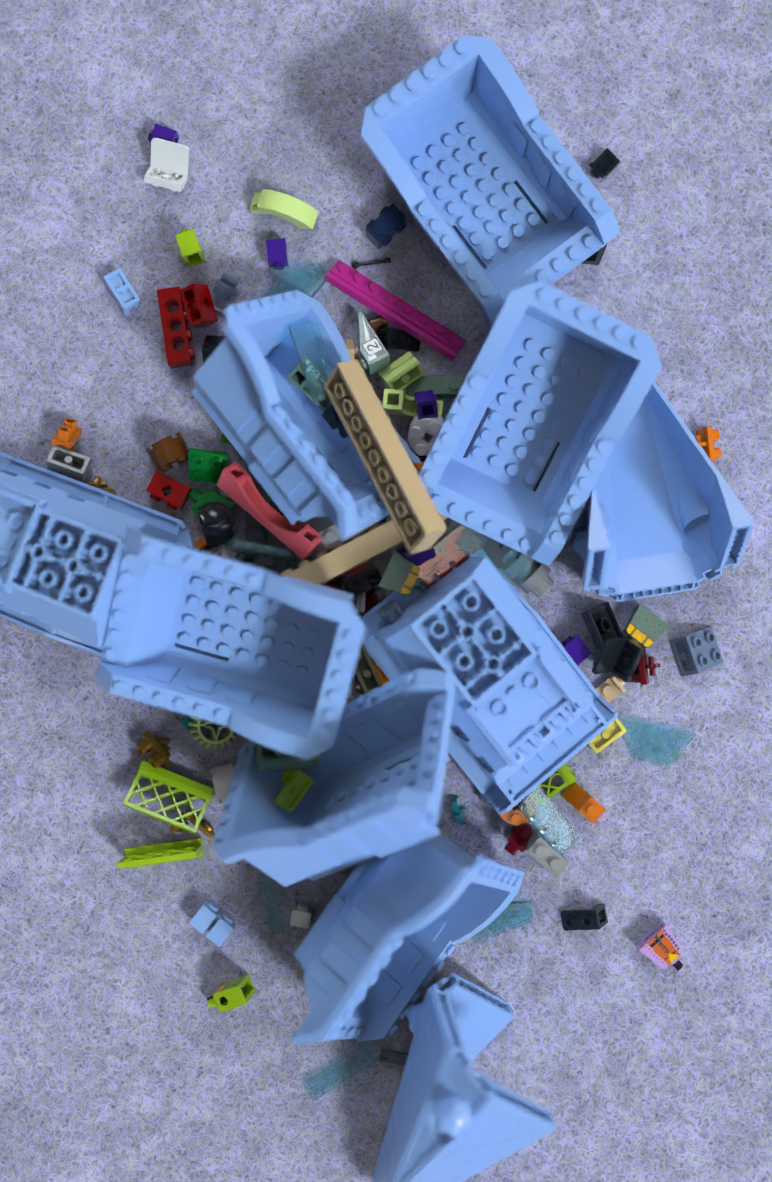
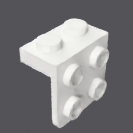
M153 138L151 140V164L144 175V183L181 192L188 180V146Z

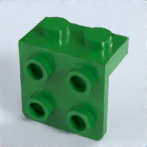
M196 448L189 449V480L217 484L223 469L230 466L228 465V455L223 452Z

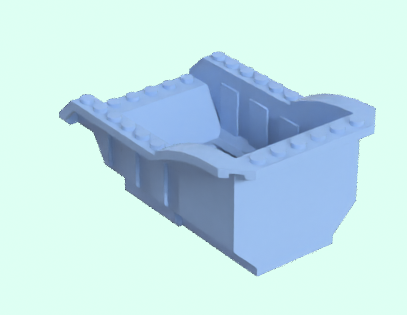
M463 35L365 107L361 139L384 169L413 217L480 303L492 326L510 291L537 281H542L551 286L620 233L611 207L539 115V111L521 79L493 39Z
M542 281L510 291L418 474L438 513L549 566L561 552L613 448L630 424L661 369L653 338Z
M293 290L228 305L223 311V317L226 318L223 331L227 337L193 376L195 388L191 392L249 465L248 469L292 525L298 520L305 522L313 517L328 516L338 528L339 539L342 542L389 516L350 437L348 436L343 439L339 435L338 428L333 430L322 417L324 412L286 378L304 356L321 371L326 380L337 363L351 360L340 332L322 304L299 290ZM398 434L412 464L421 462L420 458L411 451L408 443Z
M0 452V617L101 657L124 551L123 545L127 526L137 527L150 537L195 549L188 526L185 521Z
M128 525L102 656L98 664L95 681L110 694L228 726L229 729L259 744L305 760L333 747L366 628L352 605L354 594L286 575L281 577L261 567L150 537L137 527Z
M451 543L420 569L421 571L417 578L428 582L423 593L413 588L409 595L392 591L362 616V621L366 626L362 641L370 658L389 681L395 680L417 668L447 671L451 674L455 683L447 752L482 796L501 815L510 811L616 720L618 713L600 696L537 612L508 582L480 546H465ZM394 601L401 607L403 614H399L393 622H386L379 616L378 612Z
M417 668L346 703L342 711L333 747L319 754L320 761L317 768L299 769L312 778L314 782L291 814L274 802L286 785L282 782V777L286 770L257 772L256 748L259 743L248 739L238 752L232 781L229 784L228 795L224 801L223 813L219 819L220 823L217 833L214 836L215 841L212 849L221 861L228 865L245 859L286 887L306 878L315 881L372 857L378 856L381 858L441 834V831L435 826L438 824L445 762L450 760L447 745L455 683L451 674L447 671Z
M441 834L381 858L375 856L358 863L338 894H335L294 953L295 958L300 961V967L305 970L304 984L311 1012L298 1031L292 1032L290 1035L292 1042L296 1045L339 1039H356L358 1042H368L394 1037L398 1033L402 1021L407 1019L405 1011L411 1005H415L420 1001L421 993L431 985L432 977L442 969L443 961L452 954L455 949L454 945L476 935L507 908L520 890L524 872L517 867L482 855L474 858Z

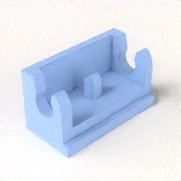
M120 268L103 277L105 287L124 316L130 313L129 310L131 308L137 309L139 307L140 298Z

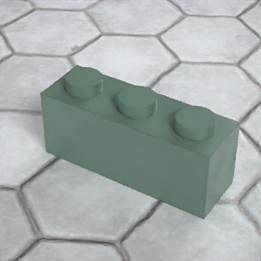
M257 744L256 748L257 772L317 768L320 761L319 754L305 760L262 744Z

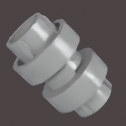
M509 548L500 558L506 564L503 571L511 579L517 576L521 580L518 586L526 594L532 591L537 597H540L554 583L548 576L551 569L543 563L537 564L534 559L517 550Z

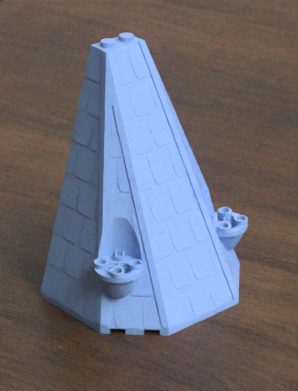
M654 381L630 424L613 448L589 495L587 531L577 532L572 544L574 551L579 553L584 560L582 578L584 590L589 592L591 589H594L597 595L606 598L611 595L615 601L622 602L695 590L700 587L699 582L708 578L711 581L722 575V569L728 566L731 568L737 567L742 559L754 522Z
M451 973L447 978L441 979L427 990L424 1002L417 1005L413 1004L405 1011L410 1022L409 1029L414 1034L373 1172V1182H463L556 1129L553 1117L548 1109L488 1080L484 1074L478 1076L470 1066L478 1053L514 1018L508 1002L459 975Z

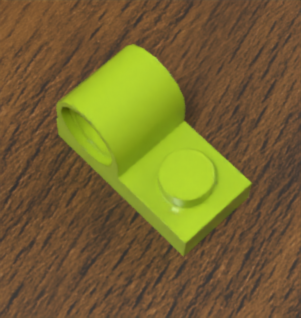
M299 769L286 770L282 777V782L286 785L274 800L276 804L290 814L314 782L312 778Z

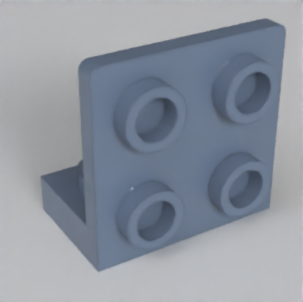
M712 627L670 640L682 676L697 674L724 662Z

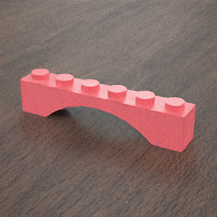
M234 462L223 469L217 486L302 560H305L315 552L323 538L309 524L296 522L292 525L286 517L274 510L259 493L250 474L238 463Z

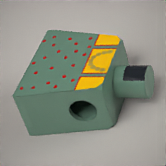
M394 552L378 587L409 595L412 588L423 593L428 582L417 578L421 571L418 567Z
M637 604L623 632L642 647L648 648L670 626L642 604Z

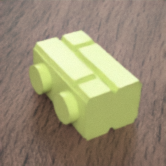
M409 351L392 362L390 366L378 372L385 387L394 390L404 389L425 374L420 362Z

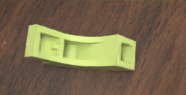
M263 189L262 193L254 194L249 211L255 214L278 216L301 229H313L319 213L315 208L295 197Z
M384 389L382 407L385 412L413 419L417 415L414 397L406 395L404 390ZM437 400L438 416L441 417L443 401Z

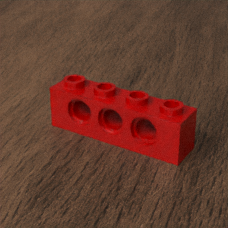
M179 286L157 290L167 363L170 368L193 365V359H196L194 348L190 347V341H193L191 329L187 327V322L189 321ZM172 306H179L176 312H170ZM181 324V329L173 331L174 325ZM178 343H184V347L181 350H176Z

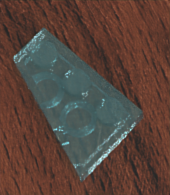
M532 900L510 902L507 908L492 923L476 934L477 944L492 936L493 938L499 936L500 933L507 930H514L534 922Z

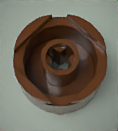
M180 432L176 433V438H172L170 435L152 444V450L150 448L146 449L157 471L160 470L164 473L174 468L172 464L176 462L182 464L189 460V448Z

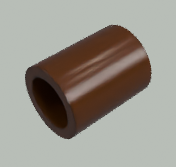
M380 315L368 319L374 332L388 327L387 320Z

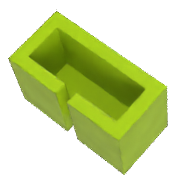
M184 229L175 235L182 257L188 268L206 262L194 229Z

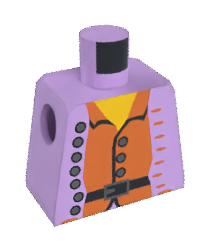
M663 921L636 945L641 953L663 970L669 965L675 971L680 970L684 966L683 961L679 958L683 953V949Z

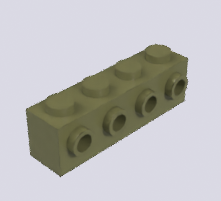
M363 641L352 675L356 682L354 687L358 695H365L383 686Z

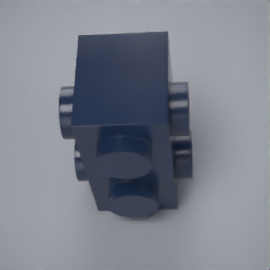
M393 203L389 207L385 206L380 211V216L376 220L372 219L366 225V237L378 249L383 245L387 246L393 239L392 237L396 233H400L406 226V216Z

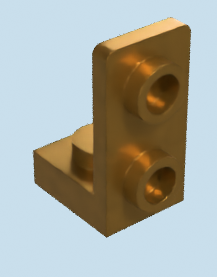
M186 809L182 815L192 812V810ZM194 815L184 818L186 825L189 824L187 819L195 825L196 819ZM201 821L198 829L208 838L212 839L215 835L213 826L208 822L203 823ZM173 825L169 828L174 834L178 830L183 831V829Z

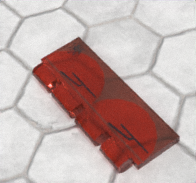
M462 524L433 545L437 556L417 566L421 570L417 578L428 582L426 590L437 582L433 576L435 573L442 579L453 570L449 565L450 562H453L458 567L469 558L465 553L466 550L473 556L483 548L479 542L481 537L475 530Z

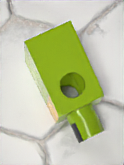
M249 974L219 986L213 993V996L207 998L209 1008L218 1007L219 1012L222 1013L247 1004L256 992ZM246 987L247 991L243 993L241 988Z

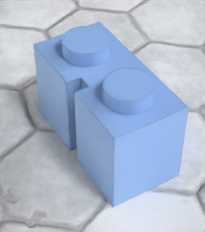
M205 901L189 924L202 934L205 931L208 932L206 937L220 947L235 928L236 924L233 923L235 920L230 915H223L219 912V907L215 903Z

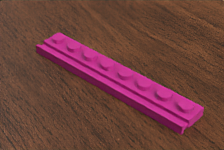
M340 260L325 276L324 280L451 361L455 359L467 341Z

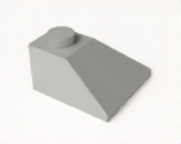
M328 516L313 517L305 522H299L309 524L323 537L315 552L310 555L312 559L316 558L317 554L325 550L329 551L334 548L333 546L342 542L339 539L338 528Z

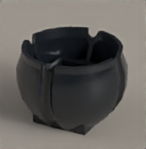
M208 502L197 507L200 523L204 525L202 530L207 546L225 544L233 537L237 529L230 507L219 502Z

